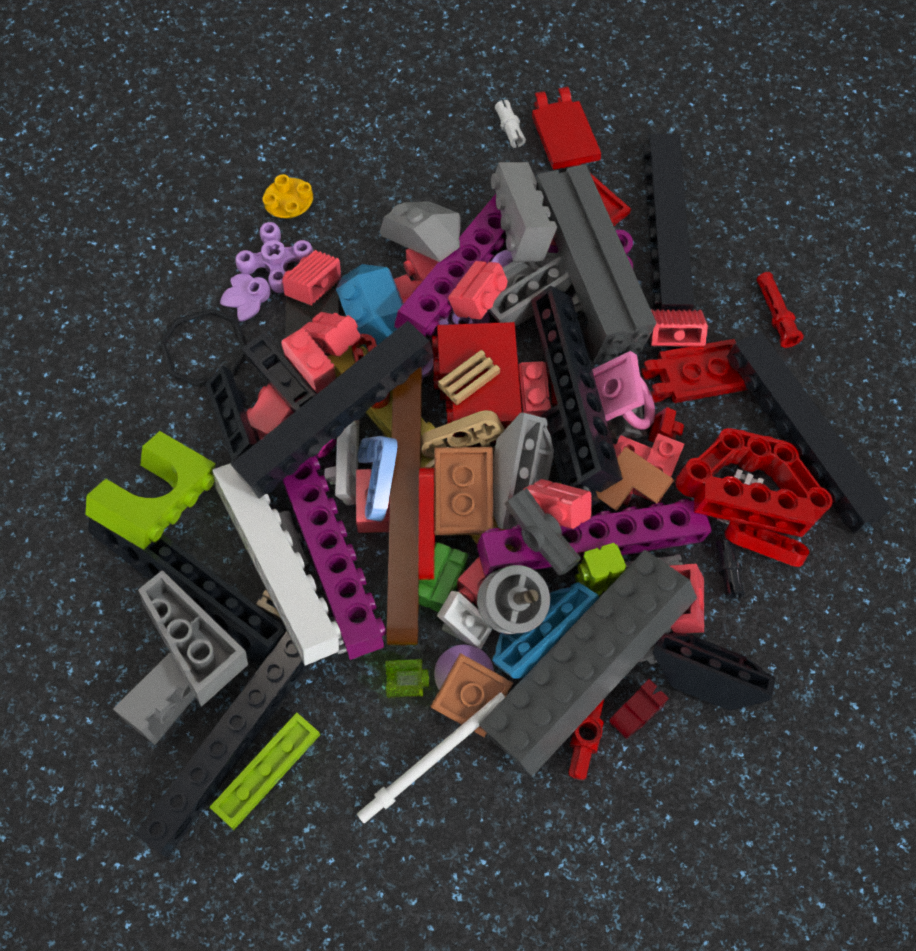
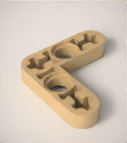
M480 411L425 432L420 439L421 452L425 457L434 458L435 448L469 447L480 442L482 447H492L494 456L495 446L490 445V443L497 440L505 428L494 412ZM459 431L467 433L464 437L456 438L452 436L454 433Z

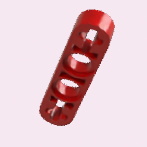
M419 468V580H434L435 578L434 468Z

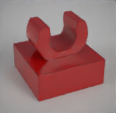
M666 407L655 415L648 437L649 441L654 443L658 434L675 440L676 434L682 435L684 425L674 421L675 410Z

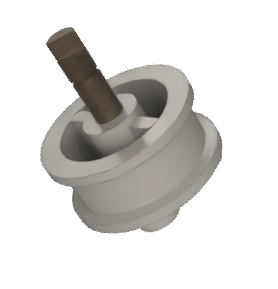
M513 565L498 569L490 573L483 580L478 590L477 606L483 621L493 630L503 634L524 633L535 629L543 622L549 610L550 594L544 579L536 571L526 566Z

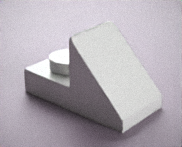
M456 591L450 592L437 615L444 622L442 630L471 646L482 649L492 628L483 621L479 610L461 593Z

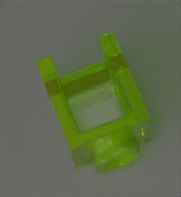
M422 659L385 661L387 698L423 696V687H429L428 669H422Z

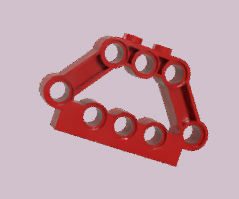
M733 428L723 429L712 445L701 456L690 459L675 481L676 487L682 494L694 498V513L798 537H803L826 513L833 502L829 492L820 487L800 460L797 449L791 443L774 439L770 436H762ZM733 463L748 472H753L757 469L765 471L766 474L771 476L780 490L773 491L766 485L756 482L751 485L743 484L738 478L733 476H727L723 479L713 476L723 466Z

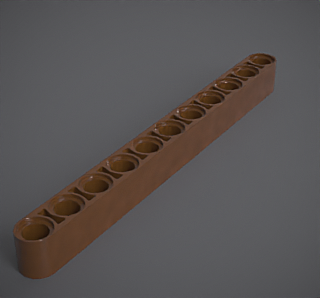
M422 367L413 372L405 383L393 389L392 438L397 440V454L390 489L387 645H418L419 468H421Z

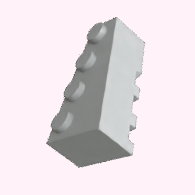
M499 162L496 172L491 176V186L496 191V207L501 211L502 230L506 231L507 250L511 251L513 262L544 261L557 226L555 221H549L548 219L551 215L548 206H542L544 196L541 191H536L537 181L528 162Z
M160 571L138 590L146 611L202 707L248 665L245 650L164 571Z
M169 653L113 710L127 724L156 745L195 698V695L173 656Z

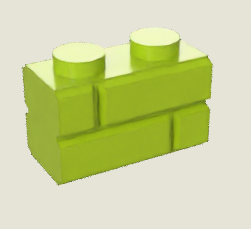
M611 543L602 546L601 550L596 548L586 551L582 563L578 564L579 574L575 575L576 583H581L598 595H601L603 591L605 592L626 568L618 545Z

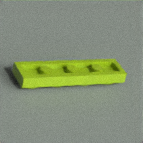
M296 713L214 801L210 808L234 830L320 736V733L302 716Z

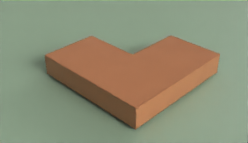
M625 447L617 458L623 479L603 492L596 491L598 499L617 511L633 488L657 504L674 480Z

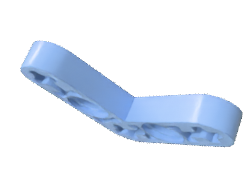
M384 436L364 438L359 446L358 462L372 465L365 505V517L368 520L381 522L387 512L397 454V440Z

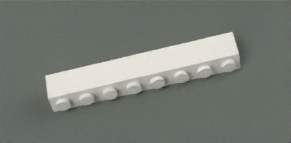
M231 463L213 469L215 488L304 665L339 652L338 639L342 638L339 626L336 621L331 622L328 618L329 610L323 597L318 599L315 593L317 588L311 574H305L303 570L305 566L300 553H294L291 548L293 546L291 536L287 530L283 531L281 529V519L276 509L271 510L269 506V495L265 494L259 499L237 475Z

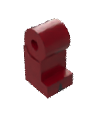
M648 679L612 716L609 722L627 740L661 710L669 698Z

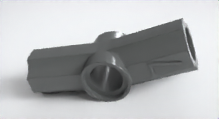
M527 488L504 503L522 528L521 534L527 546L535 552L539 551L559 576L564 575L580 561L581 557L561 535L562 530L558 521L551 514L544 513Z

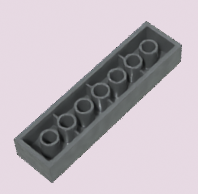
M644 550L479 724L480 727L498 747L530 776H533L697 599L690 580Z

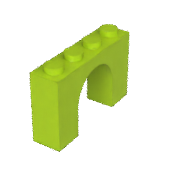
M159 431L142 446L140 466L166 480L173 490L161 497L143 498L133 495L105 479L87 495L85 515L144 550L152 541H158L164 529L169 524H175L180 518L181 513L187 507H192L204 490L208 491L214 484L212 470L215 469L216 463Z

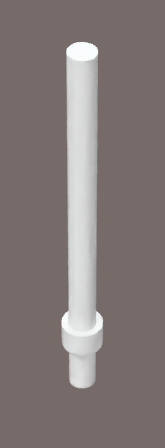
M500 692L389 787H383L375 793L376 798L357 813L360 820L366 823L383 807L387 809L395 802L394 798L476 730L480 726L479 724L495 709L505 696Z

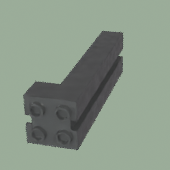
M587 165L569 167L563 173H558L555 170L538 174L536 178V191L542 192L544 196L542 206H548L551 212L550 217H548L549 221H555L557 229L553 239L588 319L583 337L593 361H611L618 357L620 352L622 354L629 351L635 354L641 352L657 323Z

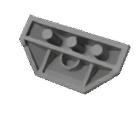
M429 201L404 202L396 205L389 214L384 216L380 234L382 237L441 262L460 247V215L455 211Z
M547 252L544 261L511 262L503 267L508 281L507 287L499 294L492 308L488 309V311L499 323L515 322V325L518 326L534 316L531 300L550 285L565 293L571 286L572 281L560 253Z
M520 413L496 440L493 456V515L498 528L512 529L514 526L519 525L504 504L506 501L529 485H534L540 479L549 480L554 448L550 433L546 427L548 425L546 418Z

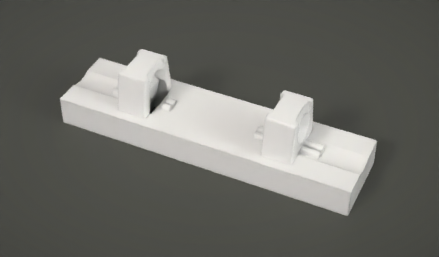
M359 420L352 422L337 437L336 466L326 468L324 473L325 479L331 485L336 484L335 495L343 500V503L347 506L356 504Z

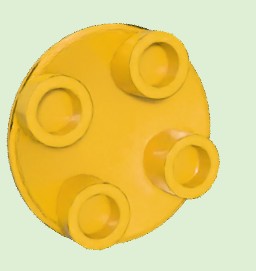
M282 174L277 176L274 183L266 189L262 200L265 209L271 215L278 218H293L303 214L311 206L313 191L310 183L298 178H289L287 175Z

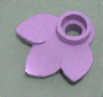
M246 273L237 274L231 278L233 287L228 288L223 293L220 304L225 307L237 308L238 320L240 322L246 321L255 316L260 310L261 303L269 298L270 285L264 278H253Z

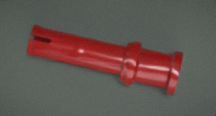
M770 272L760 274L756 278V282L759 284L773 316L771 324L779 333L781 338L779 340L780 345L784 348L797 345L803 340L804 335L797 329L794 322L795 315L787 310L773 274Z

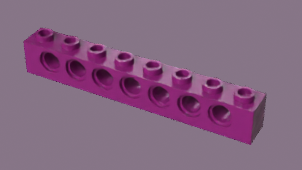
M496 194L459 237L460 247L441 262H438L397 312L395 328L398 329L405 322L409 321L425 337L428 335L432 337L437 331V325H440L439 321L442 318L447 319L453 310L448 300L449 295L475 261H484L488 264L493 259V254L495 252L499 253L503 249L507 235L506 231L502 230L501 227L502 215L501 211L496 207Z
M315 455L307 459L294 474L285 477L282 482L333 617L339 626L349 659L352 660L384 648L382 636L387 633L381 617L375 619L372 611L377 609L371 592L365 594L363 585L367 584L361 567L355 569L353 561L357 560L352 544L346 545L344 537H347L345 526L342 520L336 521L334 515L338 514V510L333 497L328 499L325 492L329 491L328 484L324 475L318 476L316 470L320 469V465ZM319 522H325L322 525H316ZM329 545H335L333 548L325 549ZM337 569H345L340 573H334ZM347 593H354L352 597H343ZM356 618H365L361 623L352 622Z
M682 499L669 505L657 503L643 509L629 507L617 513L603 511L590 517L589 520L581 523L574 529L560 526L562 530L561 535L568 537L572 541L569 544L581 557L579 562H582L586 551L596 548L601 550L602 546L611 543L618 545L621 555L643 552L644 550L651 551L700 543L712 531L707 515L694 513V501H690V499ZM671 520L676 521L679 526L673 524ZM644 524H648L652 530L646 528ZM520 525L507 530H500L499 528L486 530L481 534L477 543L485 578L498 569L513 565L526 566L533 570L552 566L539 551L535 552L527 546L523 540ZM617 528H621L626 534L620 533ZM589 532L597 534L599 539L592 537ZM505 545L513 546L517 552L509 551Z

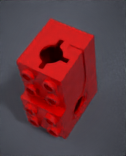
M515 322L437 325V336H432L434 390H440V400H446L447 424L487 410L494 412L506 429L522 413ZM482 350L485 353V357H489L493 361L492 364L500 368V373L460 404L456 405L440 389L438 381ZM486 368L454 393L458 394L489 370ZM459 431L454 433L452 436L456 438L464 437L467 433ZM496 440L492 441L490 445H496ZM479 442L469 447H482Z

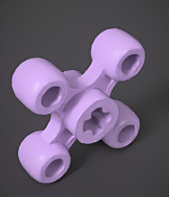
M267 222L260 228V238L264 243L261 252L240 251L236 256L235 262L238 270L246 274H252L257 268H266L270 273L268 277L270 288L276 293H283L282 278L288 263H299L303 257H307L313 252V248L305 240L297 241L292 247H284L280 242L281 233L278 225L273 222Z

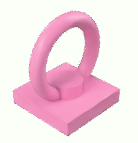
M629 351L592 369L606 421L622 415L636 429L646 430L652 426L655 419V405L648 386L640 377L637 355ZM643 405L644 418H639L632 410Z

